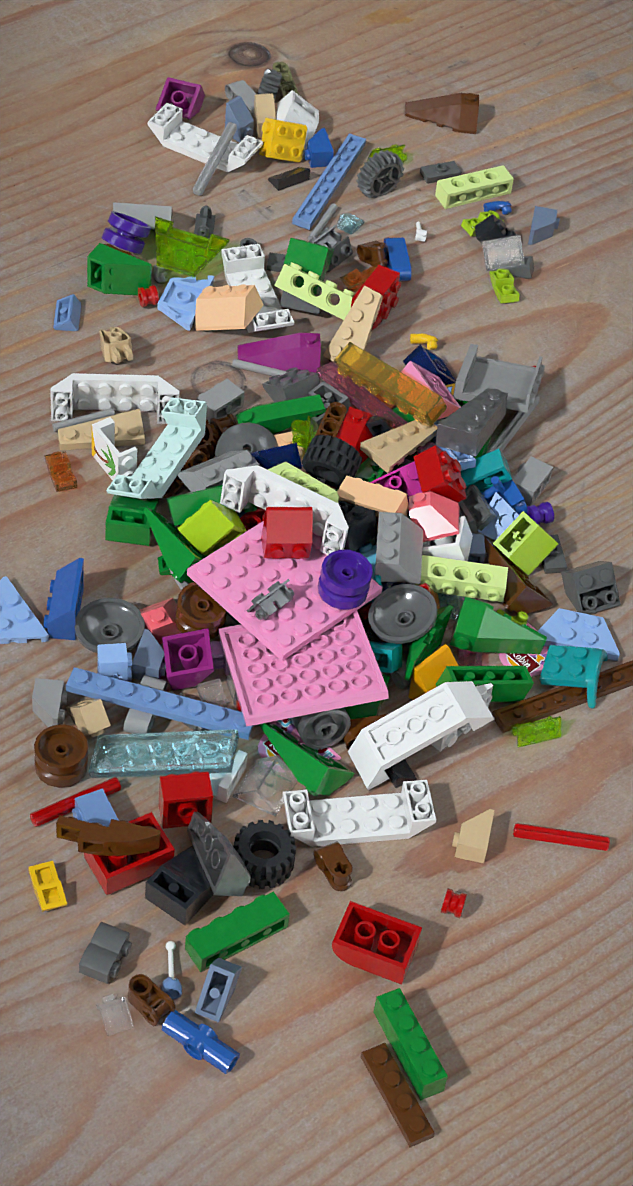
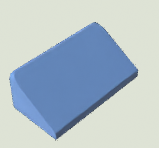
M74 294L57 300L54 330H79L81 302Z

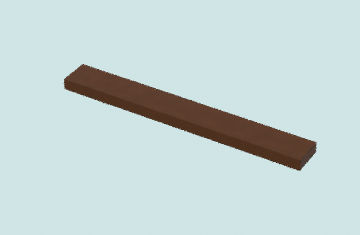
M633 660L600 672L596 699L633 686ZM560 686L492 711V716L502 733L586 703L587 688Z

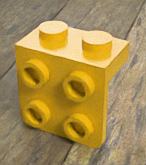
M265 117V122L262 125L263 134L261 141H263V145L259 148V155L301 162L307 126Z

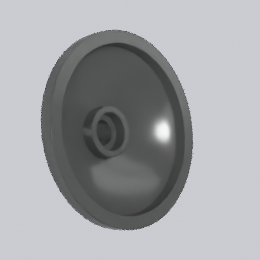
M255 423L236 424L227 429L217 442L215 457L230 451H240L245 447H250L251 451L249 453L260 464V467L268 470L278 465V443L273 434L261 425Z
M413 584L396 585L386 589L375 598L370 606L368 619L372 631L380 639L396 644L408 643L421 638L432 628L437 618V605L432 594L423 587Z
M118 598L98 599L90 602L80 610L76 617L75 633L79 642L92 652L97 653V645L126 643L127 651H129L141 640L145 629L144 619L139 609L130 602Z

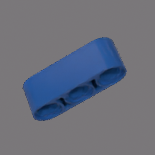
M384 238L386 246L384 248L385 259L388 261L387 268L400 273L399 281H410L411 264L405 238Z

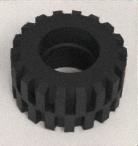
M320 435L312 438L303 457L302 466L309 475L318 481L330 486L340 487L346 476L355 478L362 462V457L349 443L333 436Z
M258 820L257 824L250 822L248 823V828L243 826L240 829V833H237L235 836L233 847L250 873L249 886L253 888L255 885H258L259 889H265V886L274 888L276 883L281 885L284 883L285 878L288 879L291 876L296 854L295 839L291 837V832L288 829L283 830L284 826L282 824L275 825L274 821L271 820L268 823H264L263 820ZM266 850L275 856L272 858H260L255 856L253 852Z

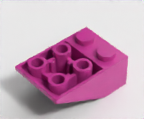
M415 461L369 482L406 493L408 505L409 496L422 493Z

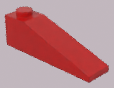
M349 407L336 438L353 446L360 453L362 464L368 456L360 450L361 442L373 438V435L366 426L367 421L372 416L370 413Z

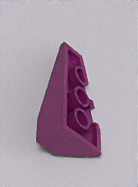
M296 333L238 345V360L283 371L297 367L299 370H309V372L318 373L320 379V333Z

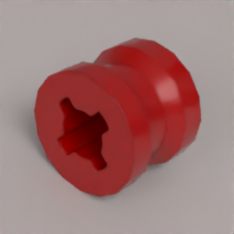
M155 285L149 286L147 289L143 287L138 288V299L142 308L147 307L148 304L158 305L159 296Z
M448 888L441 913L446 914L449 912L454 914L455 917L460 918L467 894H456L452 889Z

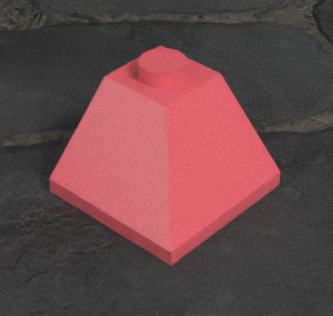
M431 491L409 496L410 519L423 529V542L459 534L460 506L457 502Z
M173 598L139 609L144 619L145 629L150 630L159 644L163 643L162 637L181 634L175 622L177 603Z

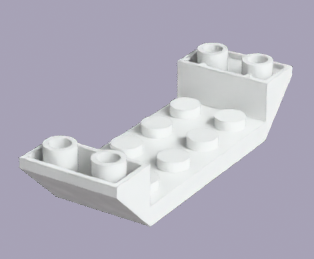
M166 103L148 121V126L164 147L206 164L221 136L183 122V109ZM248 135L239 144L231 141L217 168L228 173L246 164L263 145V141Z
M260 244L222 249L221 253L227 284L229 286L255 285L263 302L262 308L246 327L248 333L293 326L294 320L289 309L282 310L264 270L265 256Z
M73 373L51 387V421L73 419V410H107L113 408L114 411H132L140 409V411L157 412V424H167L161 412L171 397L179 398V390L156 375Z
M258 465L227 469L225 471L220 504L239 513L248 502L265 510L266 507H312V532L323 537L320 552L329 555L331 552L344 550L349 527L338 503Z
M472 681L445 682L363 728L348 750V753L366 788L370 790L389 779L385 772L387 768L467 723L475 731L494 720V717Z
M427 780L404 781L401 793L309 800L307 790L283 792L288 829L291 832V836L311 847L326 846L334 842H339L341 845L409 839L436 823Z

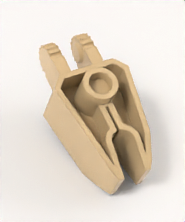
M110 327V331L99 330L101 351L105 362L117 364L124 361V359L128 361L133 360L131 337L119 327Z

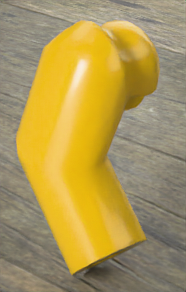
M423 333L410 334V344H427V349H437V337Z

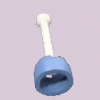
M168 941L165 947L168 950L169 977L162 982L161 990L174 1000L181 997L182 985L177 978H174L173 950H175L176 944L173 941Z

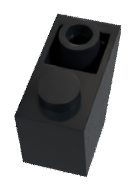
M493 214L475 226L477 240L487 249L515 250L518 248L516 233L512 229L509 230L504 221L498 219Z

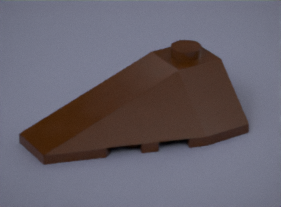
M457 93L405 103L406 117L422 122L432 121L437 123L436 126L443 127V125L452 127V131L458 133L476 134L478 94Z
M487 538L484 539L489 564L508 567L503 606L510 612L515 610L516 612L523 611L527 614L550 608L553 603L538 586H534L528 580L529 577L517 568L493 542Z

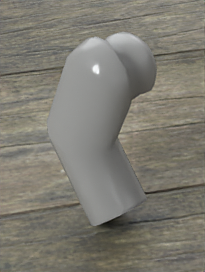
M163 260L153 267L154 279L158 283L167 282L168 277H165L168 274L165 270L170 267V263L167 260Z

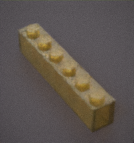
M351 342L334 359L339 374L345 378L347 376L352 378L353 382L360 387L362 385L365 386L374 396L380 395L387 404L396 405L402 413L406 415L408 413L411 414L420 424L426 423L431 427L447 409L442 396Z

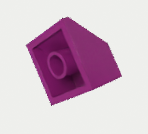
M167 77L156 106V111H159L166 103L183 109V118L191 119L200 112L205 93L202 86Z
M208 628L162 637L166 673L172 691L195 687L214 672Z

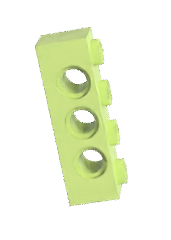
M502 165L438 180L435 196L443 207L448 209L511 194L514 178Z
M293 262L290 265L284 264L274 286L343 320L351 309L352 298L356 293L346 288L342 291L337 288L338 284L330 280L324 282L319 279L320 275L309 271L307 274L301 271L302 267ZM298 276L304 279V285L300 288L295 283ZM315 285H320L322 288L320 296H316L313 293ZM335 293L340 297V302L337 305L331 302V296Z
M287 462L268 469L336 503L339 501V495L336 490Z
M422 555L421 583H414V585L419 586L427 583L436 593L503 602L508 567Z

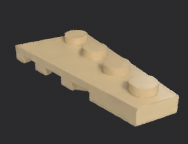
M366 286L363 287L323 354L325 358L348 371L359 360L364 358L365 348L372 334L371 329L376 321L383 299L381 294Z
M140 409L58 429L60 450L92 448V424L109 417L115 422V447L145 445Z
M423 416L361 442L360 450L384 471L390 473L396 464L400 465L406 456L412 455L416 452V448L425 445L437 435V426Z

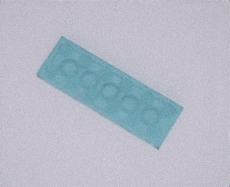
M237 729L98 735L88 772L91 778L179 775L196 771H209V774L232 773L239 733Z

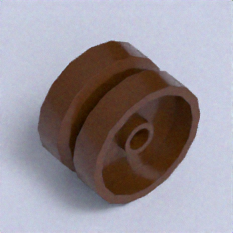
M195 582L188 584L178 595L175 617L178 630L181 633L208 628L210 640L218 636V629L225 627L227 611Z
M61 724L50 726L37 736L34 743L35 770L41 781L49 786L62 788L77 784L85 777L88 770V742L82 731L74 726Z

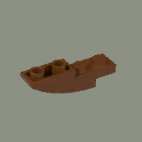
M59 815L56 823L57 838L77 842L78 852L124 856L159 849L161 830L150 826L131 824L125 820L111 819L109 827L100 823H90L78 820L75 817Z

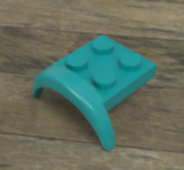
M549 645L540 682L542 685L587 688L588 707L593 709L596 706L601 666L603 661H608L607 653L604 649Z

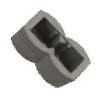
M101 922L79 962V973L106 984L109 983L111 977L116 978L121 968L119 961L122 956L127 957L132 946V942H129L130 933Z

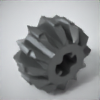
M266 69L258 94L273 93L275 99L282 74L273 69Z

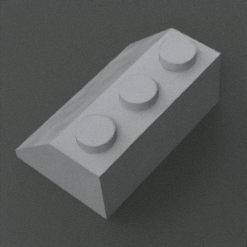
M113 202V211L126 214L152 227L151 230H154L155 234L167 235V231L171 232L172 206Z
M247 450L230 451L178 473V477L191 492L223 485L224 473L227 469L260 466V464Z
M379 512L375 576L380 575L382 582L420 584L423 529L402 513Z

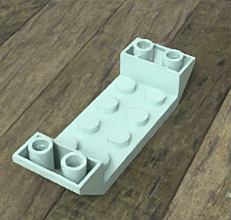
M171 397L161 412L168 425L131 477L117 475L107 488V493L140 499L162 498L205 435L206 402Z

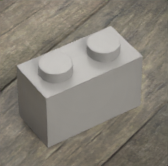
M226 379L205 393H201L197 397V401L206 402V420L210 423L211 418L227 417V414H233L244 406L245 392L229 379Z
M532 456L526 463L523 462L520 465L516 476L512 475V480L528 506L535 502L549 484L553 471L552 466Z

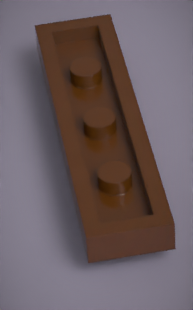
M386 1043L361 1052V1059L409 1148L434 1138L435 1132Z

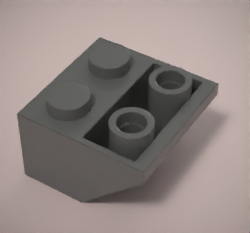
M297 367L286 370V373L283 375L270 377L269 381L262 383L271 399L276 402L309 396L308 392L319 385L320 381L318 373L309 372V370H299Z
M597 561L561 572L565 593L577 612L591 614L621 605L612 562Z

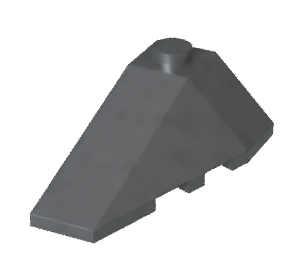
M194 812L187 833L214 895L242 897L246 887L250 884V873L247 871L243 860L230 841L199 812Z

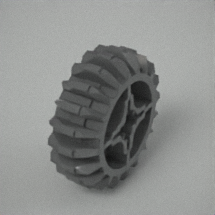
M381 150L379 154L375 153L372 158L369 157V160L364 162L365 165L360 168L361 172L357 174L358 179L356 182L358 183L359 190L368 198L386 195L392 192L394 187H397V183L401 182L400 178L404 175L403 171L405 169L403 167L404 163L395 153Z

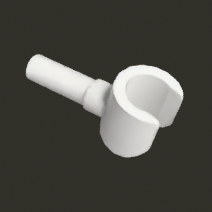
M417 222L415 240L425 242L427 231L422 230L421 223Z

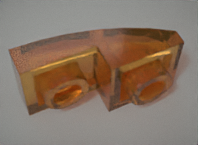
M372 266L362 272L355 269L340 277V280L348 290L357 292L376 269V266Z
M66 451L44 455L56 492L78 488L77 480L71 470V462Z

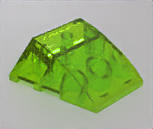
M155 216L156 266L196 277L230 242V239L211 234L210 238H206L174 228V222Z

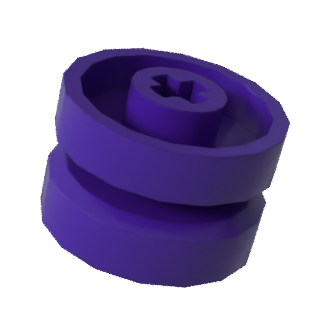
M112 211L108 222L113 227H106L101 238L118 248L141 254L145 243L140 238H147L152 227L136 218Z
M352 550L331 552L322 563L321 575L318 581V593L322 600L331 607L345 610L359 607L368 596L373 575L372 565L366 557Z

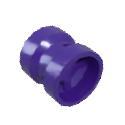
M549 502L540 503L539 506H527V514L538 525L554 521V510Z

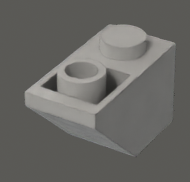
M35 678L32 695L33 712L47 727L64 724L65 710L62 709V706L67 705L68 691L64 690V681Z

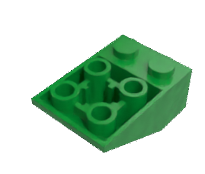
M99 243L87 256V287L104 294L138 296V288L143 287L147 289L151 286L152 264L102 243Z
M114 494L105 522V540L149 546L152 529L144 509L148 507L157 511L159 498L140 499Z

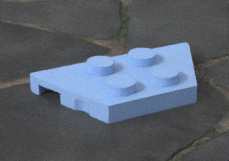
M196 276L170 278L158 301V310L190 331L195 321L196 299L204 288L213 285L214 276H208L206 280H196Z
M7 576L3 577L0 580V644H9L11 642L27 643V639H41V642L49 641L48 633Z
M559 608L537 631L547 637L544 646L559 645L604 649L608 659L618 661L619 650L603 617Z

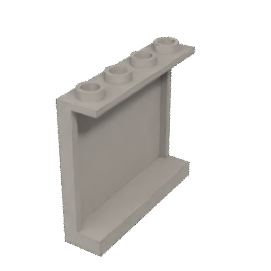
M470 344L456 379L454 398L470 401L487 388L499 389L502 392L508 393L506 409L528 413L529 406H534L535 397L544 374L545 365H541L543 357L540 356L537 366L532 367L478 357V345Z

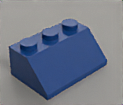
M78 558L57 570L55 580H51L50 593L53 594L47 600L49 615L44 617V628L48 629L49 638L76 640V617L81 610L84 591V558Z

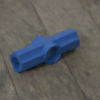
M177 1010L171 1012L162 1025V1031L181 1043L191 1057L197 1060H202L203 1058L225 1074L231 1072L240 1057V1053L218 1039L217 1034L212 1028L205 1024L197 1025Z

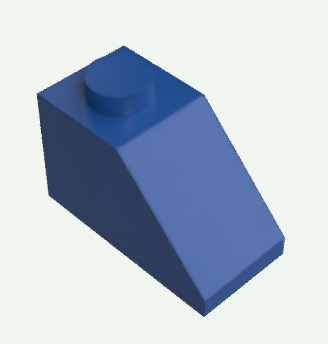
M321 128L308 141L307 149L304 151L305 160L309 162L311 168L327 167L333 159L334 150L325 128Z

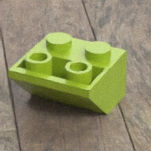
M213 500L204 503L195 514L187 518L178 528L184 537L205 556H209L247 532L236 511Z
M524 511L493 542L504 555L528 576L559 545Z

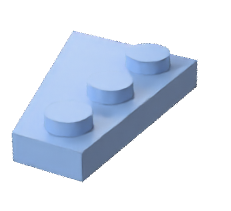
M497 492L489 504L496 517L482 531L478 530L479 533L493 540H496L519 516Z

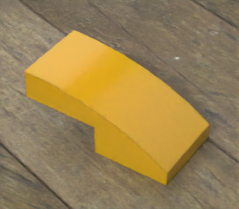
M54 861L29 866L28 871L42 912L67 906Z

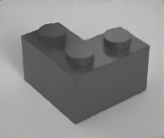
M325 381L308 392L309 396L320 394L326 410L333 402L344 404L347 411L349 407H352L349 397ZM325 412L307 420L313 433L316 434Z

